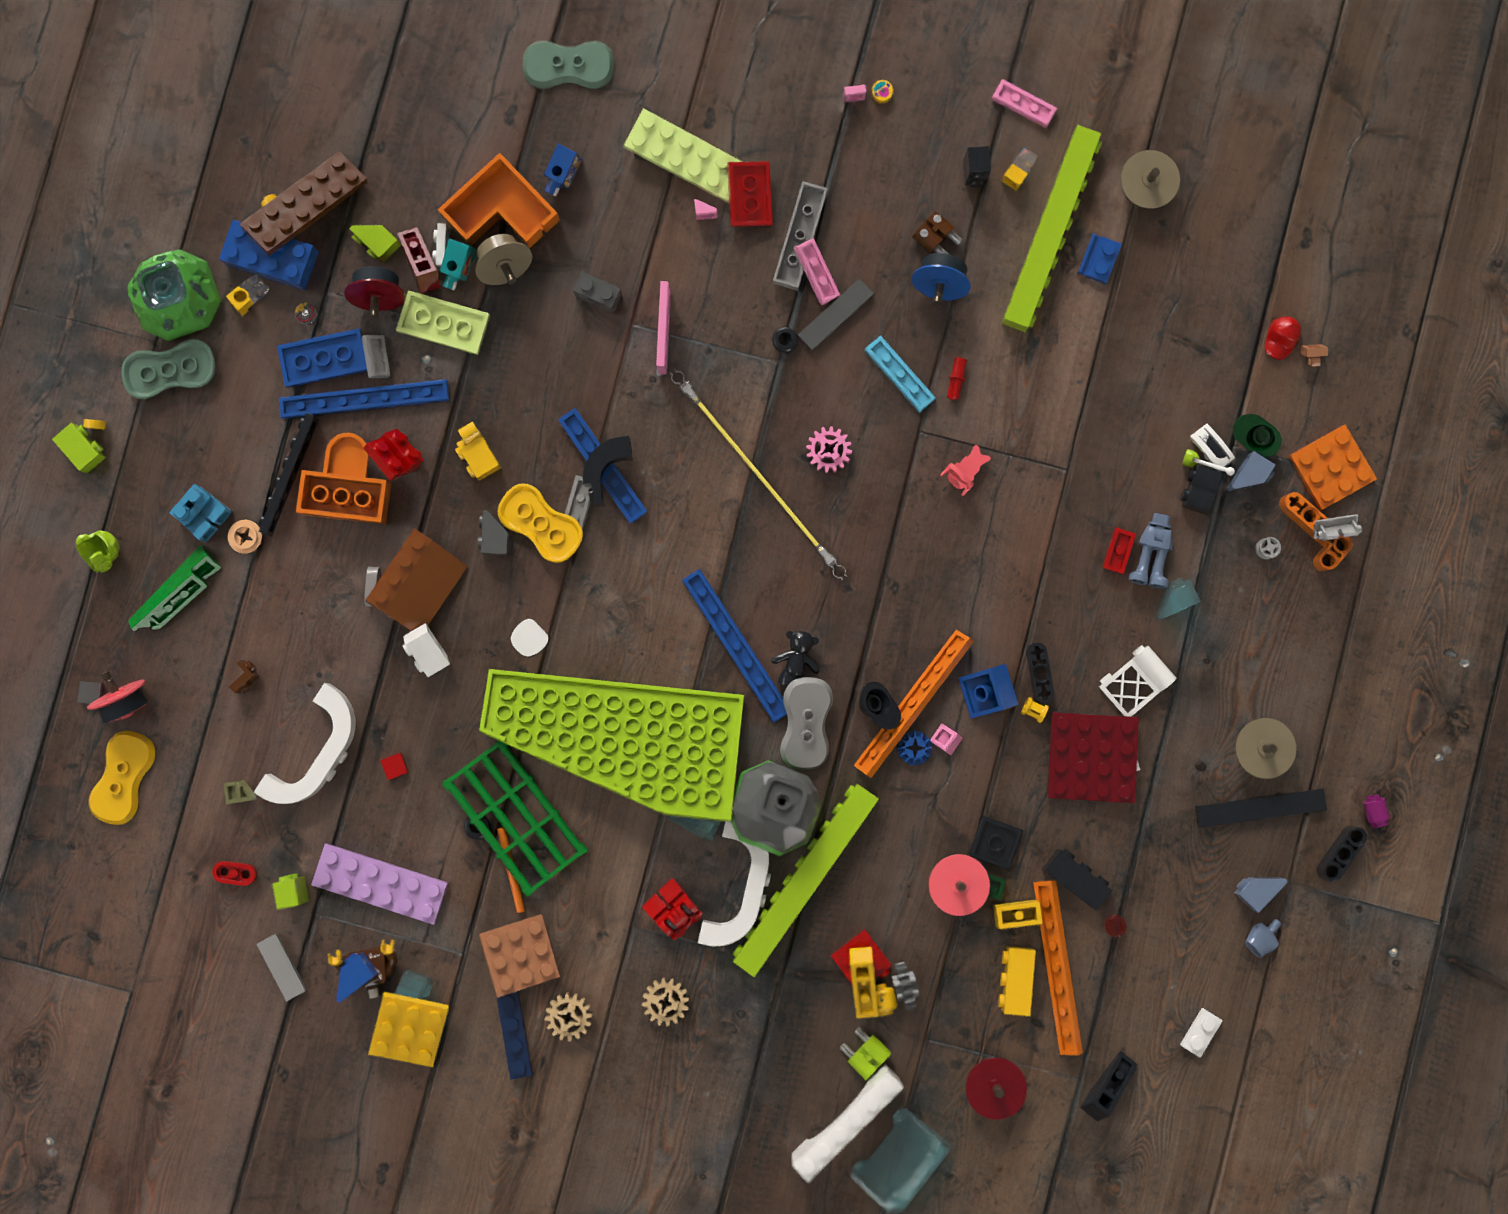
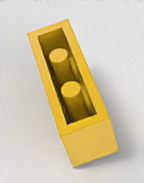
M1007 946L1006 951L1002 953V964H1005L1004 973L1001 972L1000 976L1003 994H999L998 1007L1001 1008L1004 1014L1030 1016L1036 952L1033 948Z

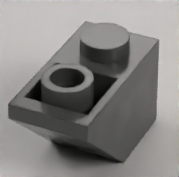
M483 510V516L479 517V528H482V537L478 538V549H481V553L484 555L509 556L511 535L488 510Z

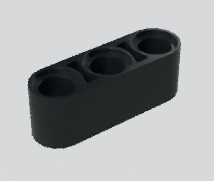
M1355 826L1345 827L1317 867L1318 876L1330 882L1338 881L1366 843V831ZM1356 831L1357 839L1353 842L1351 840V833ZM1343 848L1345 850V857L1340 859L1338 852ZM1332 866L1333 874L1328 877L1326 869Z

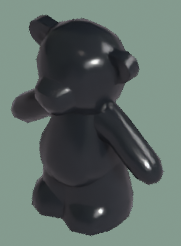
M787 631L786 636L790 640L791 650L775 655L771 659L773 664L787 660L778 679V683L788 686L793 680L804 678L805 665L815 674L820 672L818 665L807 654L813 645L818 644L819 639L812 637L805 631Z

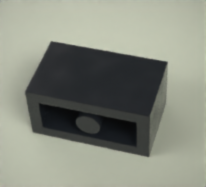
M989 146L967 148L963 159L965 185L981 187L983 184H986L991 172Z

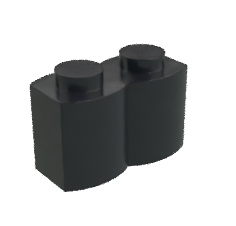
M1200 465L1190 469L1186 479L1189 481L1188 489L1184 488L1180 501H1183L1182 507L1205 515L1210 513L1222 472Z

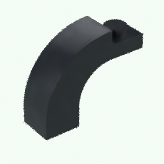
M630 436L612 438L600 444L591 453L585 464L583 485L585 487L592 486V489H589L590 502L594 501L596 507L604 506L602 477L605 470L613 463L633 460Z

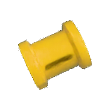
M1029 697L1022 708L1021 714H1027L1041 723L1047 714L1049 706H1042L1032 701V698Z

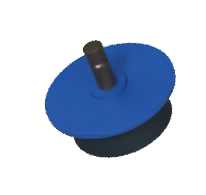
M934 253L926 256L922 260L921 267L915 270L912 275L913 286L922 294L933 298V304L936 306H940L942 300L963 298L969 293L971 288L970 280L966 276L968 271L967 265L958 257L950 254Z

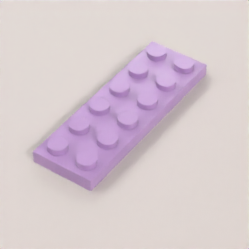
M326 843L311 885L434 925L448 882Z

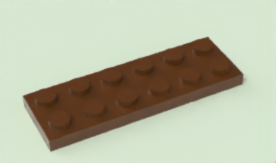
M338 151L240 223L241 229L270 256L367 184V178Z

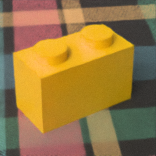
M1037 900L993 905L995 924L998 929L1042 924L1040 902Z

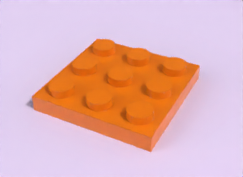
M1345 424L1288 456L1320 511L1377 480Z

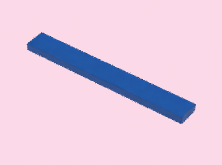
M443 379L280 397L279 407L280 418L284 420L305 417L306 413L320 416L450 401L448 380Z
M698 569L682 579L772 721L775 723L786 716L787 712L782 695L702 571Z

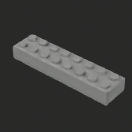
M802 181L773 278V284L798 291L804 269L794 247L814 238L828 188Z

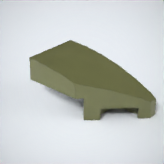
M245 780L223 783L226 804L256 800L254 792Z

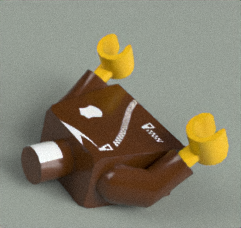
M394 939L391 940L390 945H386L385 940H382L381 946L351 952L344 955L343 958L341 951L336 950L337 957H332L329 953L328 962L330 965L335 966L340 973L341 968L346 965L345 959L353 953L359 955L363 952L378 971V974L360 988L367 987L369 999L382 996L379 984L389 980L398 962L394 949Z

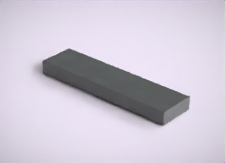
M859 278L801 331L798 337L813 351L865 304L874 293Z

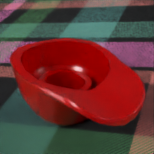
M1284 316L1275 319L1271 323L1265 342V351L1269 356L1278 360H1284L1292 352L1301 336L1299 322L1295 318Z

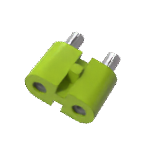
M859 1027L855 1030V1033L865 1042L859 1050L854 1053L845 1043L840 1046V1049L850 1058L847 1062L867 1080L892 1052L874 1035L869 1037Z

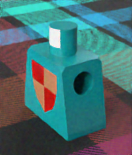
M449 238L440 272L446 274L443 287L455 291L458 279L466 281L477 249Z

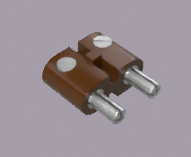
M936 211L930 215L926 222L912 236L915 241L931 254L934 251L936 253L949 254L939 246L947 237L957 245L962 242V239L953 232L954 226Z

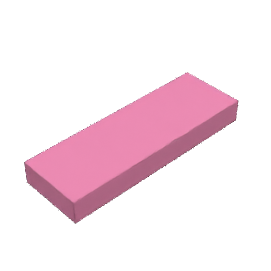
M1003 79L991 99L1046 129L1057 110L1056 107Z
M814 238L794 247L820 305H824L841 296Z

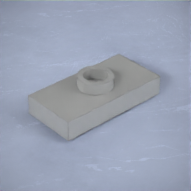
M384 335L362 336L368 378L390 377Z

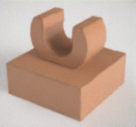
M1322 344L1300 346V354L1307 357V365H1311V367L1320 366V356H1328V347Z

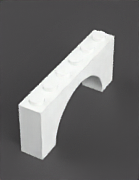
M885 1062L869 1077L861 1093L830 1126L814 1138L806 1139L792 1153L793 1167L807 1182L903 1089L900 1078Z

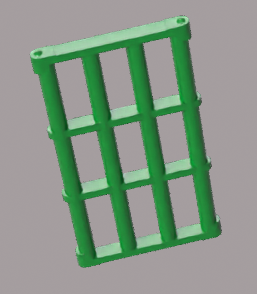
M497 741L492 747L441 784L455 798L470 818V823L476 826L497 854V859L500 858L521 886V891L528 897L572 861L585 854L588 849L583 842L580 843L559 815V810L552 806L534 782V777L528 774L509 749V745ZM497 748H499L523 780L514 788L509 785L488 757ZM480 761L505 792V795L496 802L470 769ZM462 774L465 775L488 806L479 815L453 783ZM525 785H527L549 815L539 823L516 794ZM508 798L531 827L522 836L498 806ZM490 811H492L514 840L505 849L502 848L481 820ZM551 819L577 852L568 860L565 859L542 828ZM534 832L560 865L550 874L524 841ZM515 846L520 848L542 878L533 887L507 854Z

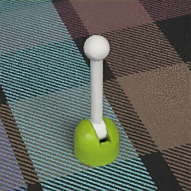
M1187 449L1182 463L1186 467H1195L1198 464L1224 471L1229 476L1235 473L1232 467L1225 468L1200 460L1198 453Z

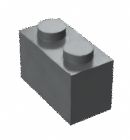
M581 272L573 289L575 297L611 313H614L622 296L620 288L584 272Z

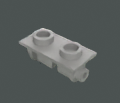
M1358 514L1315 521L1313 538L1326 541L1339 538V535L1343 537L1358 536V534L1362 533L1361 525H1357Z

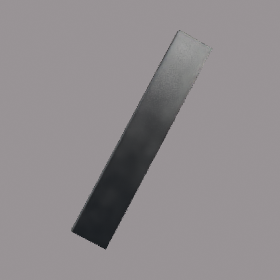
M1314 789L1195 806L1198 827L1201 828L1327 810L1324 789Z

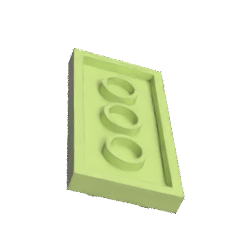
M408 290L396 331L478 355L490 314Z

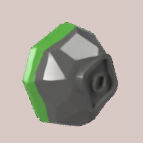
M767 760L740 773L734 790L731 824L739 841L781 856L807 844L819 815L821 800L809 776ZM778 799L784 800V806L779 805Z

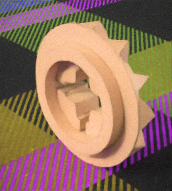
M240 520L229 529L228 542L235 551L248 554L256 551L258 546L261 545L263 534L258 532L260 528L253 521ZM247 531H248V532H249L248 535H249L253 540H252V541H251V540H250V541L246 540V541L243 543V538H242L240 535H238V533L246 534Z

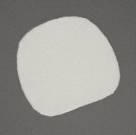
M526 619L514 629L511 635V642L520 654L532 656L546 646L548 635L534 620Z

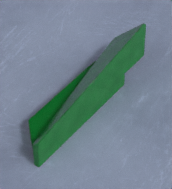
M200 545L129 619L128 622L133 631L143 627L161 629L207 587L204 580L221 569L219 563Z

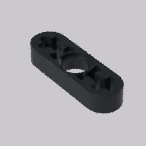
M1036 642L1029 645L1026 651L1033 696L1038 703L1047 704L1054 698L1048 653L1044 644ZM1035 646L1042 650V654H1039V661L1044 660L1045 664L1040 663L1033 666L1032 661H1037L1036 655L1031 654V651L1035 650ZM1042 667L1045 669L1046 676L1044 679L1040 680L1035 677L1034 672L1036 668ZM1048 681V685H1044V690L1049 692V696H1046V700H1043V697L1038 696V693L1042 692L1041 685L1036 686V682L1043 683Z

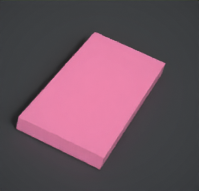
M660 281L656 363L658 374L667 373L671 301L668 281Z

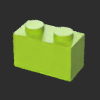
M71 422L52 440L79 471L87 474L106 458L102 453L104 449L97 441H92L88 437L90 433L83 425L78 426Z
M297 873L279 877V882L273 883L277 910L309 902L305 876L298 877Z

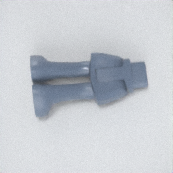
M1159 513L1153 514L1152 521L1149 522L1139 541V545L1142 547V554L1136 571L1131 572L1128 580L1138 585H1146L1148 583V587L1158 589L1169 588V580L1163 576V569L1167 552L1172 551L1173 548L1172 530H1170L1171 526L1169 525L1170 516ZM1152 551H1156L1152 573L1148 582V569Z

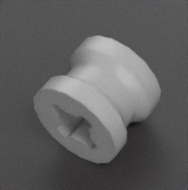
M1267 537L1256 544L1255 551L1261 559H1271L1278 556L1281 551V544L1276 538Z

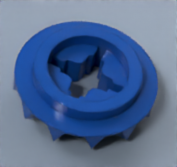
M907 732L898 742L899 756L907 764L919 765L930 757L932 751L931 741L922 732ZM914 738H916L918 746L924 747V749L917 751L915 758L913 751L906 749V747L913 745Z

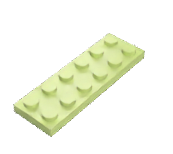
M644 108L624 144V148L729 203L727 163L742 162L737 158Z

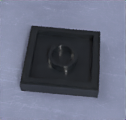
M982 816L968 856L1010 871L1023 830Z

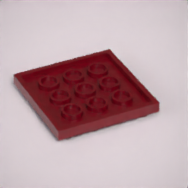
M1051 712L1048 798L1135 803L1139 717Z

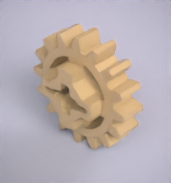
M663 977L660 984L657 980H654V987L649 985L647 987L650 993L643 994L647 1001L643 1002L642 1006L648 1007L645 1015L651 1013L650 1021L652 1022L656 1018L658 1019V1025L665 1021L666 1025L669 1026L670 1020L678 1023L677 1017L684 1018L685 1014L682 1010H688L689 1007L684 1004V1002L689 1001V997H684L687 989H680L681 982L676 985L673 984L674 978L666 982L665 977ZM666 987L664 992L660 994L655 993L658 989ZM673 990L679 995L680 1001L675 999L672 993ZM667 993H669L670 1003L667 1004L665 1010H662L663 1002L660 1000H664ZM652 1004L657 1005L659 1013L653 1009ZM672 1009L677 1010L674 1014L666 1016L668 1011Z
M569 992L565 994V998L558 995V1002L555 1000L550 1002L553 1008L548 1007L546 1009V1012L550 1014L545 1017V1021H550L547 1029H554L553 1036L559 1033L560 1040L567 1036L568 1041H571L573 1035L579 1039L581 1037L580 1032L586 1034L588 1030L585 1026H590L592 1023L587 1020V1018L593 1016V1013L587 1012L591 1006L590 1004H583L585 998L578 1000L577 993L573 998L570 997ZM563 1003H569L568 1007L564 1009L557 1008ZM577 1006L581 1009L583 1015L578 1013ZM568 1012L572 1013L570 1021H567L566 1016H564ZM555 1018L559 1020L561 1028L557 1025ZM580 1025L577 1029L568 1031L571 1026Z

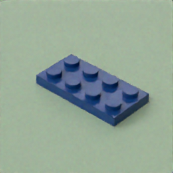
M358 328L278 345L277 349L285 387L290 388L366 372L367 366L362 342V330Z

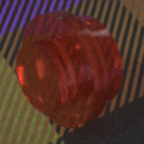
M1111 915L1106 919L1104 927L1109 935L1119 937L1126 931V922L1121 916Z

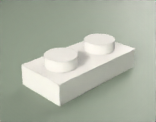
M438 223L437 230H434V243H437L436 251H433V263H436L439 270L449 240L450 229L446 223Z
M1201 1008L1180 1045L1201 1058L1223 1020Z

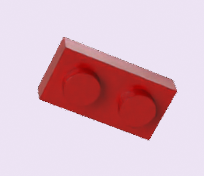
M1117 527L1114 528L1102 566L1103 569L1121 575L1124 574L1136 533Z

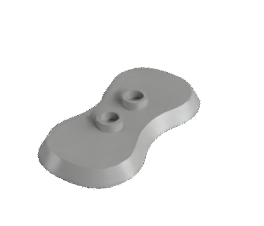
M813 677L799 678L793 680L784 692L783 701L788 716V727L781 742L780 754L787 766L797 770H812L822 766L829 755L830 747L825 731V722L832 706L833 693L828 683L821 679Z

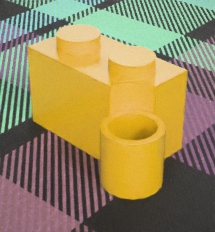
M473 421L458 430L462 440L457 442L458 448L455 450L461 460L466 459L469 464L466 469L472 478L476 476L481 481L501 469L500 464Z

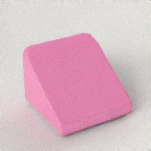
M694 199L697 220L717 218V208Z
M941 724L930 741L949 755H952L963 738L955 731Z

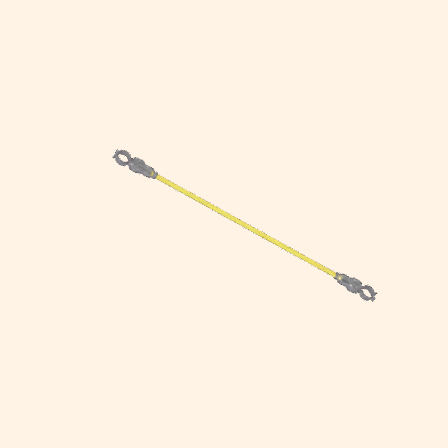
M683 375L684 383L680 384L679 386L682 393L684 395H687L692 402H694L703 410V412L708 416V418L723 434L727 441L732 445V447L737 451V453L742 457V459L747 463V465L752 469V471L757 475V477L762 481V483L767 487V489L772 493V495L777 499V501L782 505V507L787 511V513L792 517V519L797 523V525L802 529V531L816 546L815 548L817 549L818 554L823 558V561L827 567L833 568V575L835 576L833 566L835 564L836 566H843L837 565L836 557L833 554H830L825 547H823L815 540V538L810 534V532L805 528V526L800 522V520L795 516V514L790 510V508L785 504V502L780 498V496L775 492V490L770 486V484L765 480V478L760 474V472L755 468V466L750 462V460L745 456V454L740 450V448L725 432L721 425L716 421V419L701 403L702 401L700 400L699 395L694 391L692 384L688 381H684Z

